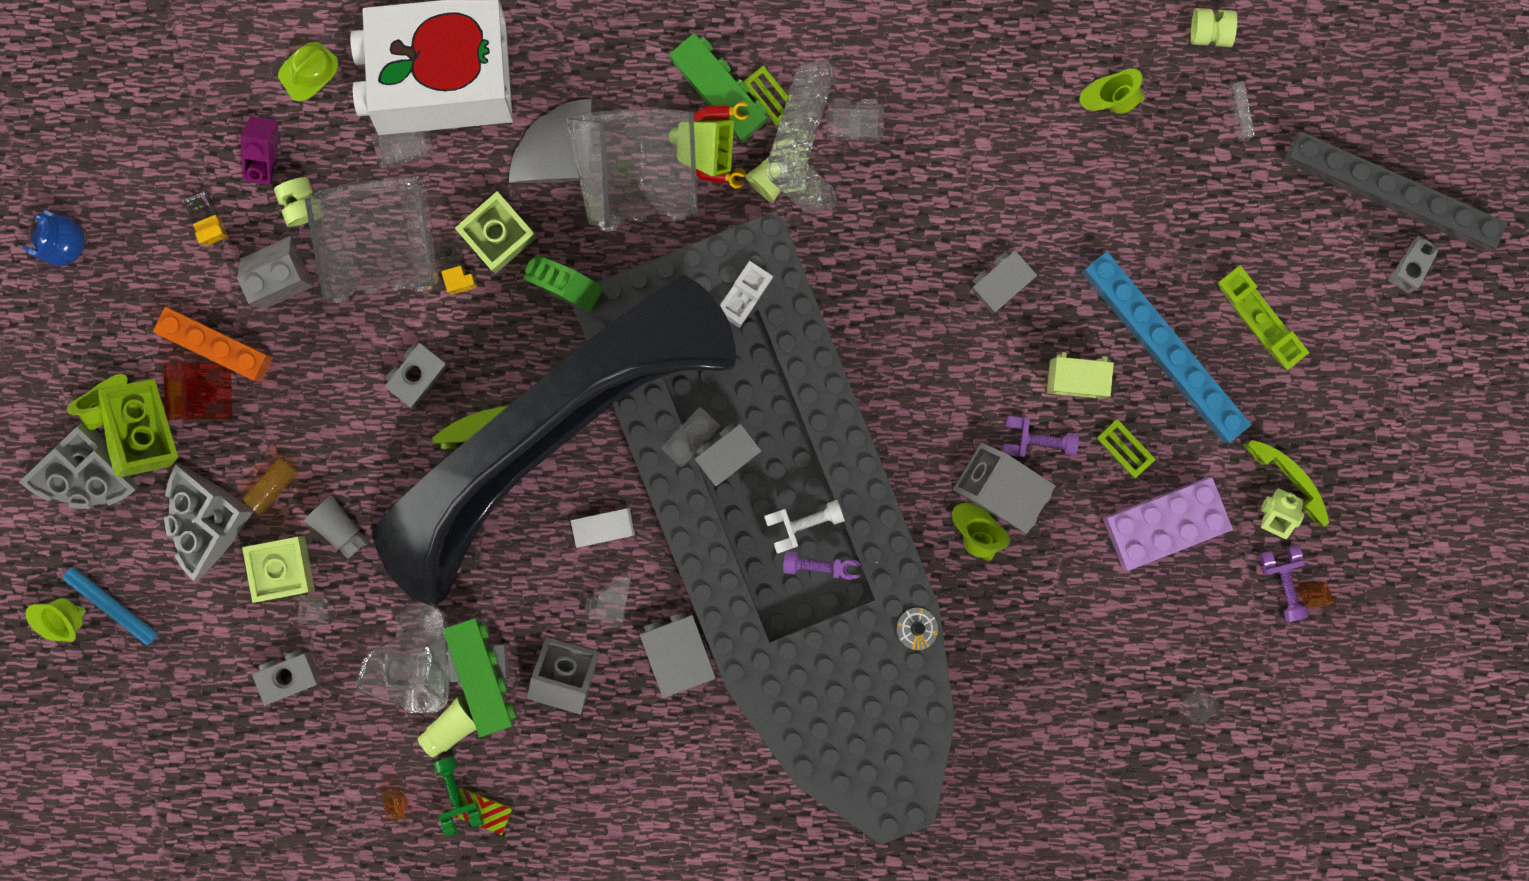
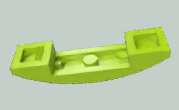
M1241 265L1218 282L1219 287L1239 317L1284 369L1289 370L1309 354V351L1294 332L1286 328L1256 290L1257 285Z
M1249 440L1242 444L1261 465H1268L1273 461L1307 497L1303 502L1302 509L1317 526L1325 527L1329 524L1324 502L1316 486L1293 460L1279 450L1261 442Z

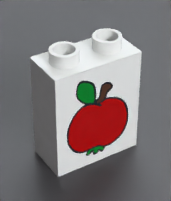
M440 0L363 8L364 30L351 31L350 39L355 65L365 64L366 81L353 83V99L357 115H369L378 135L513 122L507 29L500 0Z

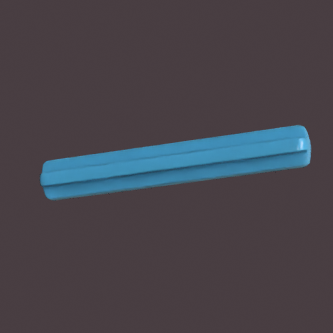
M70 568L63 576L65 582L145 645H150L156 639L158 634L155 630L76 568Z

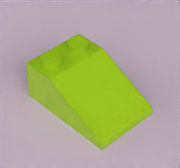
M155 378L99 389L98 393L107 449L115 478L171 467L177 460L178 454Z

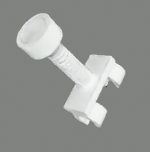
M838 500L828 502L827 508L824 511L811 514L802 519L800 518V520L797 519V521L794 520V522L790 521L786 509L764 516L767 526L782 521L785 523L789 538L774 543L777 553L799 546L795 537V532L818 525V523L821 524L824 521H831L834 525L845 521Z

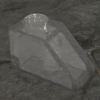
M633 571L624 572L594 593L592 599L587 598L584 615L589 616V623L618 628L623 627Z

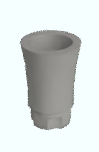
M332 494L303 520V522L323 536L337 551L340 549L341 553L348 559L368 541L361 532H358L360 529L347 516Z

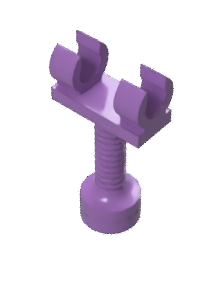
M1007 417L1006 427L1022 429L1020 446L1003 444L1004 453L1010 456L1025 457L1027 444L1033 443V445L1061 447L1065 455L1076 456L1079 434L1067 432V435L1062 437V439L1061 437H1050L1049 435L1047 437V435L1031 434L1028 432L1030 419Z
M1299 544L1286 547L1290 563L1275 566L1272 551L1259 553L1264 575L1277 572L1281 574L1284 593H1286L1287 604H1289L1288 608L1284 611L1286 622L1308 617L1306 606H1301L1297 603L1298 598L1290 573L1293 568L1305 566Z
M786 551L783 572L796 575L797 571L801 569L816 570L817 572L819 570V572H833L834 578L843 577L844 579L851 580L861 575H851L848 572V566L862 565L857 560L845 561L846 559H835L833 563L830 561L822 562V560L802 559L799 557L798 552Z

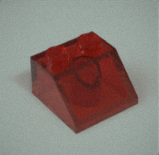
M174 363L164 365V402L167 421L231 420V370L215 363Z

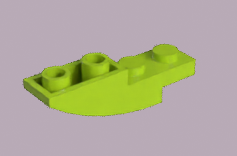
M508 406L484 410L454 422L433 437V444H440L441 449H457V443H465Z

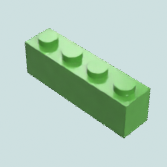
M693 33L669 54V59L709 106L729 105V107H735L741 101L749 103L748 106L738 107L740 114H750L746 119L739 120L735 116H730V119H734L733 134L742 144L767 123L765 114L768 112L758 100L753 102L747 95L749 89L740 79L735 81L729 74L731 71L729 65L721 57L718 60L711 53L713 50L711 44L703 36L699 39Z
M536 255L535 258L529 261L525 269L526 275L523 278L545 292L588 312L592 311L604 289L603 286L581 273L540 255Z
M478 616L444 628L443 632L479 738L512 727L515 724L514 719L517 718V713L513 702L508 703L505 695V692L508 691L506 680L503 675H498L495 665L499 664L495 649L489 648L486 638L490 637L486 622H481Z

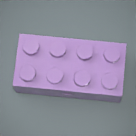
M1212 477L1203 478L1103 517L1121 567L1126 571L1233 530Z

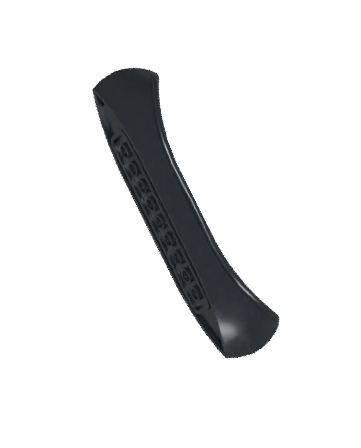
M685 274L679 276L635 305L580 346L432 469L390 509L372 531L378 555L386 572L393 581L419 602L429 606L443 602L447 598L469 546L497 503L525 475L612 404L641 385L670 373L683 370L724 371L733 369L736 362L733 332L727 316L718 301L698 282Z

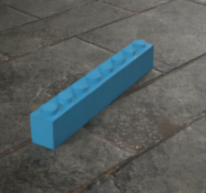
M1108 252L1101 255L1081 272L1222 443L1232 442L1251 426V423Z

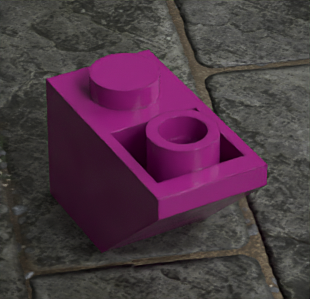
M250 116L240 135L243 181L271 185L279 143L278 121Z

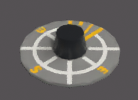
M911 608L900 616L897 623V634L904 646L912 650H923L935 642L938 635V624L930 611L923 608Z

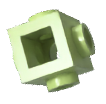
M1278 488L1273 496H1267L1262 504L1261 511L1264 514L1261 528L1287 539L1295 527L1298 528L1304 518V512H1302L1303 499Z

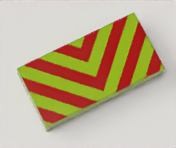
M461 787L459 794L463 806L472 803L479 804L484 824L479 827L502 835L513 807ZM468 813L455 816L470 823Z

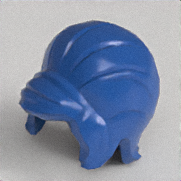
M48 209L44 210L42 214H37L35 220L39 223L31 237L32 244L36 249L23 245V249L32 256L54 266L69 265L77 260L85 246V235L82 228L73 219L51 213Z

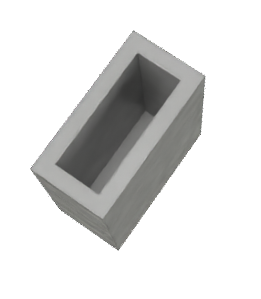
M686 611L671 616L672 622L661 625L660 621L644 626L645 632L640 634L663 698L716 679L714 668L694 614L687 616Z

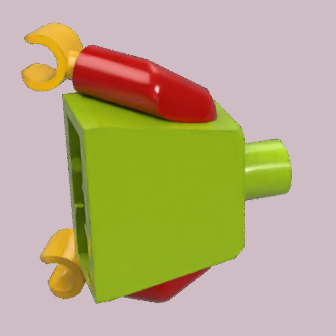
M741 101L735 107H729V105L707 106L694 113L691 120L683 121L681 128L677 127L673 130L671 140L674 144L680 145V160L688 164L699 179L717 183L729 181L733 188H740L744 185V181H737L734 177H744L746 175L744 169L736 168L732 173H728L731 172L734 119H730V116H735L739 120L746 119L750 114H740L738 107L748 106V102Z

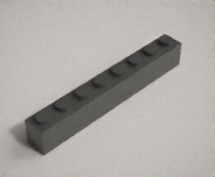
M1300 132L1293 137L1283 160L1288 165L1485 252L1497 248L1508 224L1501 219L1304 132Z

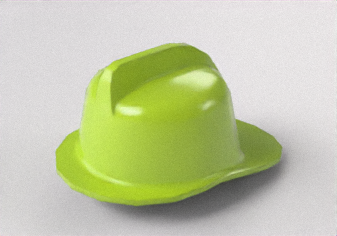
M307 43L297 49L284 62L279 70L278 78L292 100H308L333 78L337 72L338 60L321 43Z
M1126 69L1095 80L1081 92L1079 99L1081 106L1091 111L1108 108L1117 114L1131 111L1145 100L1144 93L1140 87L1143 80L1141 72L1137 69Z
M118 374L99 383L85 395L70 403L67 407V412L71 415H78L90 430L104 425L98 390L127 384V376Z
M961 503L953 508L951 514L953 523L963 534L964 548L971 555L983 558L989 562L998 550L1005 549L1009 545L1010 537L1007 531L984 509L971 503Z
M60 598L48 604L29 605L26 609V619L31 628L47 640L73 642L76 639V632L83 624L82 616L85 614L86 609L85 607L74 605L65 598Z

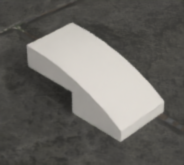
M749 261L720 304L728 321L740 328L774 276Z
M629 508L570 520L576 548L635 535Z

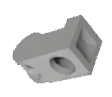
M1418 235L1411 243L1396 270L1392 272L1388 281L1407 293L1417 290L1435 259L1439 247Z

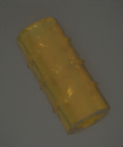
M279 457L272 466H269V469L260 477L259 481L251 487V490L244 496L243 501L258 514H263L279 494H282V491L291 483L299 471L289 461Z

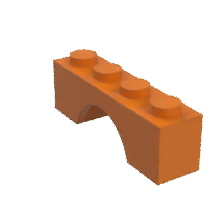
M164 307L153 330V333L257 382H262L273 359L272 356L230 338L168 307Z

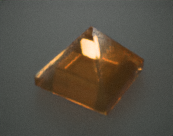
M1327 583L1299 585V591L1306 608L1315 609L1334 604Z
M399 790L381 792L386 818H404L409 802L408 798Z

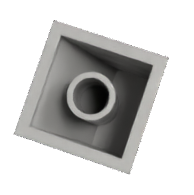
M292 236L240 259L237 280L248 304L258 308L266 309L315 287Z
M980 443L954 486L953 491L1027 534L1030 528L1037 522V516L1043 506L1051 499L1052 492L1056 486L1008 454Z

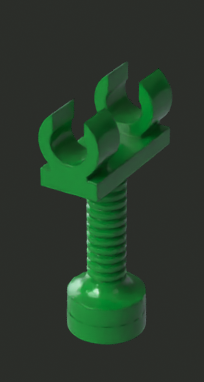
M455 757L434 762L433 766L436 775L440 774L444 777L447 792L449 793L448 796H450L449 799L453 807L452 811L438 815L445 837L457 834L453 817L468 813L472 827L483 825L484 820L479 804L472 803L463 806L457 783H455L456 780L453 775L454 770L458 768Z

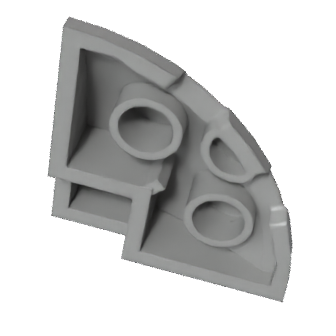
M582 99L562 104L541 116L529 127L514 152L509 171V183L592 181V99Z
M83 421L19 481L26 489L47 501L55 499L68 503L70 508L90 509L93 505L105 503L111 505L128 497L137 489L131 475L115 478L105 439L96 429H88Z
M175 464L165 492V497L169 498V514L164 516L167 537L172 538L178 552L174 556L180 567L193 581H198L232 544L253 511L210 480L180 464Z

